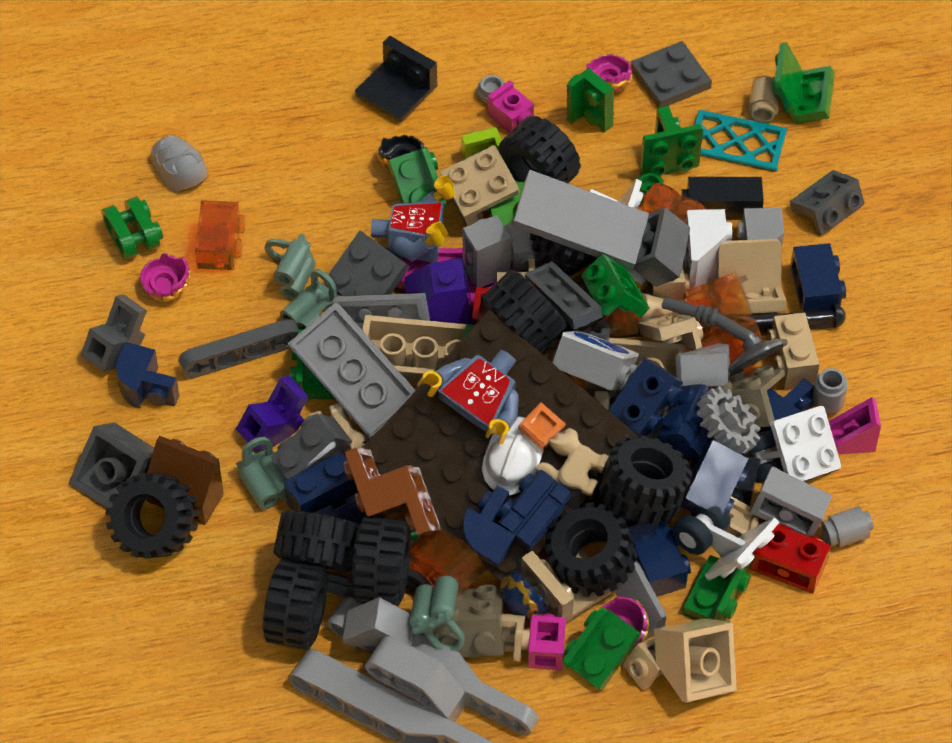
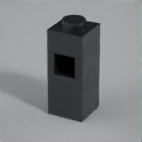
M688 177L687 189H681V208H687V210L725 209L726 220H743L744 209L763 208L762 177Z

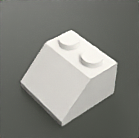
M725 209L687 210L686 225L690 227L685 250V273H688L690 283L687 298L697 296L718 277V248L724 241H732V223L726 222Z

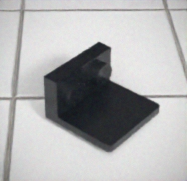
M389 36L382 42L383 63L355 89V96L395 120L402 122L437 87V62L394 37Z

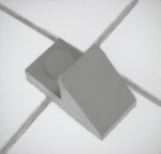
M718 343L676 355L677 378L683 381L681 386L704 384L708 387L728 384V377L730 376L729 344Z

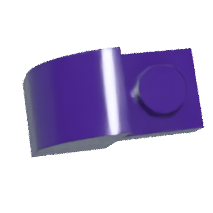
M290 376L280 377L267 402L248 405L236 430L247 443L258 437H267L274 447L284 439L292 436L300 428L304 421L300 412L309 397ZM259 445V446H256V447L253 448V449H254V450L264 449V448H265V445Z

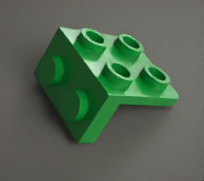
M787 42L780 43L779 53L775 56L776 74L772 78V87L774 93L779 94L783 101L785 112L790 114L795 124L829 119L835 77L834 70L831 66L803 71Z

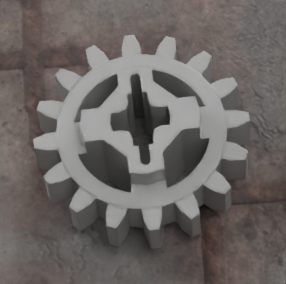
M718 386L716 389H710L697 402L700 408L697 411V415L703 418V422L700 425L709 431L707 434L708 438L714 437L716 442L739 454H746L757 445L756 442L760 440L757 434L760 431V427L754 424L757 418L748 412L750 408L748 404H742L741 396H732L730 389L723 391Z

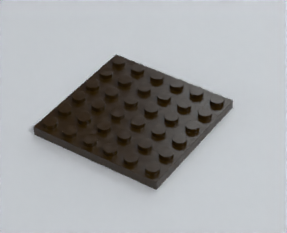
M490 309L434 370L436 371L444 365L465 357L472 359L476 355H480L491 363L500 350H504L516 360V363L506 375L515 381V391L519 395L518 417L526 418L542 402L566 424L562 431L568 428L575 430L580 443L599 455L606 454L609 456L613 446H616V443L620 440L625 441L626 437H639L530 343L520 337L517 332L514 333ZM421 384L365 445L364 449L371 450L379 475L406 465L419 467L440 524L441 532L500 583L504 577H508L515 571H519V574H521L523 571L521 568V557L530 551L526 550L516 541L497 570L477 558L469 550L464 539L463 522L466 510L470 508L480 514L482 511L478 509V505L487 491L494 492L484 480L482 472L483 459L492 434L489 435V438H486V432L442 402L438 394L440 388H438L434 396L429 397L427 393L431 386ZM548 444L543 451L540 463H549L555 469L560 470L568 456L556 453ZM590 469L587 474L589 479L598 481L593 491L594 493L600 486L599 481L602 474ZM568 489L573 496L562 513L564 511L567 513L572 512V507L578 504L581 507L590 496L581 493L579 490ZM522 492L509 495V499L515 502ZM560 515L555 521L559 522L561 520ZM498 516L494 523L498 524L501 518ZM550 527L547 532H553L552 528ZM547 532L532 549L537 556L545 548V545H548L546 540Z

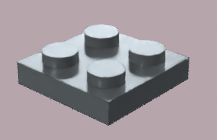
M683 41L631 61L632 72L658 108L669 106L711 89L712 80Z
M359 231L328 275L335 282L337 292L343 296L389 295L410 266L364 232Z

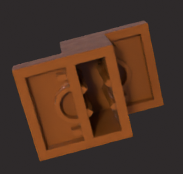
M356 447L345 452L347 460L343 462L349 480H355L359 491L355 494V499L361 513L366 512L367 517L381 518L408 508V511H405L404 514L411 531L416 530L417 535L428 536L442 531L419 467L406 465L379 475L371 450Z

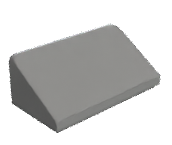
M635 562L633 573H626L628 580L624 584L621 582L616 584L617 590L615 592L617 596L638 600L646 609L649 619V630L645 638L647 640L654 637V629L665 627L667 615L640 564Z

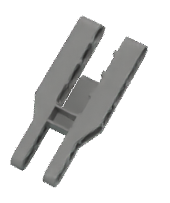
M351 597L343 598L325 626L327 627L328 625L334 634L343 639L347 610L364 603H358ZM422 633L413 636L412 647L389 636L383 637L377 647L350 646L355 649L360 647L372 654L365 664V669L373 678L424 704V706L315 649H308L289 676L290 683L297 690L397 743H494L455 723L465 706L525 736L530 735L539 721V716L532 708L481 682L459 652L450 650L444 644L442 645L445 649H435Z

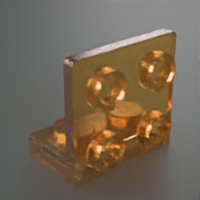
M736 272L713 280L715 286L712 288H708L707 283L684 291L686 298L680 300L696 306L704 304L706 307L710 306L712 311L714 308H717L719 313L733 321L753 314L742 283L748 281L746 275L738 277ZM702 321L700 323L703 332L718 327L716 325L714 327H710L709 323L707 325H703Z

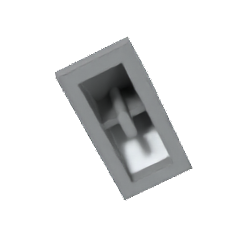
M380 597L347 610L342 642L343 644L377 647L383 637L389 636L412 647L414 634L410 625L411 614Z

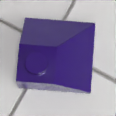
M462 258L429 263L405 277L406 294L425 293L430 321L474 325L468 270Z

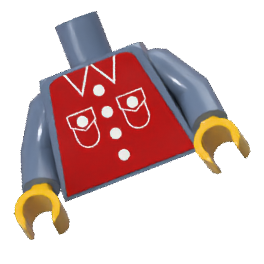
M443 175L434 183L436 192L431 191L422 200L415 203L393 205L390 220L372 219L371 237L388 238V251L397 257H403L410 261L438 262L440 246L443 245L444 237L448 234L443 225V202L441 199L449 200L454 196L455 190L452 180L448 175Z
M500 350L491 363L480 355H476L472 359L465 357L454 361L436 371H426L417 383L418 386L421 384L431 386L427 393L429 397L434 396L438 388H440L438 394L442 402L486 432V438H489L491 434H498L501 437L499 440L500 445L504 444L508 431L518 418L519 395L515 391V381L506 375L516 363V360L504 350Z

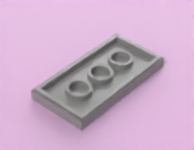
M529 170L512 227L598 258L605 254L623 267L632 270L637 260L649 213Z
M337 301L288 343L289 347L370 439L376 435L416 391Z

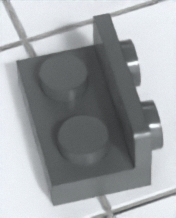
M832 170L790 201L793 212L813 219L817 233L824 235L862 207L864 199L857 178Z

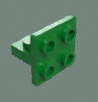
M669 106L657 108L655 133L645 135L642 138L640 175L653 173L660 177L664 174L688 171L698 167L703 136L701 124L681 128L678 117H673Z

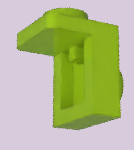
M494 127L461 135L463 160L491 146H496L499 151L498 146L504 138L500 137L497 128Z

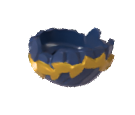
M519 571L513 572L502 580L500 591L502 592L503 602L514 615L525 616V620L531 621L532 615L541 616L550 607V604L544 607V597L528 583L526 578L519 574Z

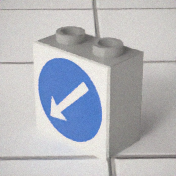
M577 330L563 332L552 363L563 372L612 391L625 387L638 367L635 363L639 353Z

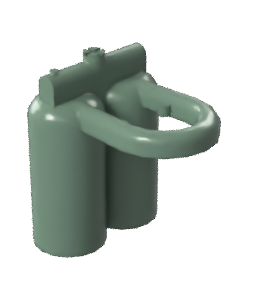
M300 234L293 241L270 239L264 246L265 252L272 259L280 262L274 273V278L278 283L282 284L279 289L280 293L290 300L296 298L304 290L316 265L310 250L311 243L306 240L304 234ZM272 246L283 249L287 248L284 255L275 252Z
M320 269L311 272V285L280 311L281 318L283 320L295 321L298 329H305L319 317L320 311L327 305L332 304V300L339 296L333 279ZM318 277L323 279L328 285V287H326L322 282H319Z
M258 437L248 442L242 449V461L236 463L240 479L261 510L270 509L277 504L279 499L285 500L284 481L287 480L271 459L275 452L273 451L272 442L267 437ZM265 445L263 451L257 454L255 452L250 453L256 446Z
M450 576L439 577L435 581L434 587L431 585H420L416 588L410 625L414 635L424 633L435 649L443 650L445 647L437 639L438 635L432 631L434 627L446 624L449 632H453L458 639L454 645L446 646L451 651L458 652L464 645L465 636L463 631L452 620L455 614L458 582Z

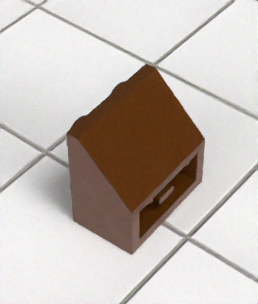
M162 436L158 437L147 474H167V476H174L180 479L179 484H186L190 488L187 494L194 495L197 501L192 504L193 509H199V516L194 517V521L206 525L224 495L219 459L208 451H198L190 448L180 440H170ZM150 496L147 499V502L164 508L161 502L154 496Z

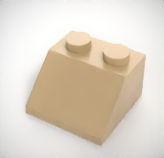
M699 619L654 629L656 664L682 702H691L737 691L733 622Z

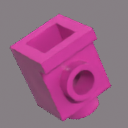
M509 80L488 95V116L510 133L527 117H534V103L515 89L514 83Z
M553 614L532 615L528 668L562 670L566 618L557 617Z

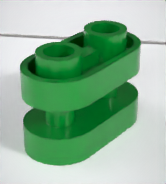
M137 196L125 200L126 210L119 212L115 205L101 210L105 226L124 260L137 256L136 245L143 243L147 251L160 247V240L164 238L159 223L157 221L152 222L150 219L151 212L145 200L140 201ZM131 222L136 232L131 234L125 223Z

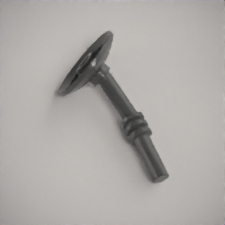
M667 296L663 299L662 309L695 317L699 323L702 321L703 325L708 323L710 327L716 325L744 342L742 347L745 351L731 364L729 368L730 373L753 365L788 344L787 339L761 341L759 336L756 337L750 330L719 313L717 308H714L712 311V307H706L704 304L696 306Z

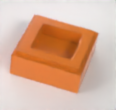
M541 402L519 424L517 429L543 451L550 443V439H553L556 433L561 432L566 424Z

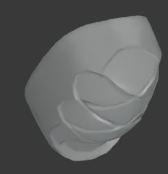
M168 135L153 145L151 150L153 167L165 185L175 193L199 184L208 176L202 156L187 141L175 135Z

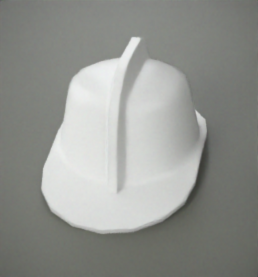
M523 417L516 419L508 431L503 445L499 444L501 437L498 434H492L483 459L482 472L484 480L491 489L495 490L498 485L508 491L509 495L521 492L518 488L530 473L535 476L536 466L540 463L543 454L540 448L517 429L519 424L525 419Z

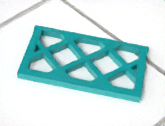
M699 110L695 125L701 124L703 128L702 140L706 138L713 147L710 150L701 148L700 155L773 171L778 170V162L787 128ZM705 119L718 122L720 125L707 130L702 122ZM731 127H744L750 131L737 136ZM725 130L732 140L719 145L712 135ZM768 132L777 134L779 137L777 140L769 143L761 133ZM756 137L762 144V147L750 152L743 142ZM737 145L744 155H732L725 153L724 150ZM768 152L773 159L772 163L757 160L755 157Z

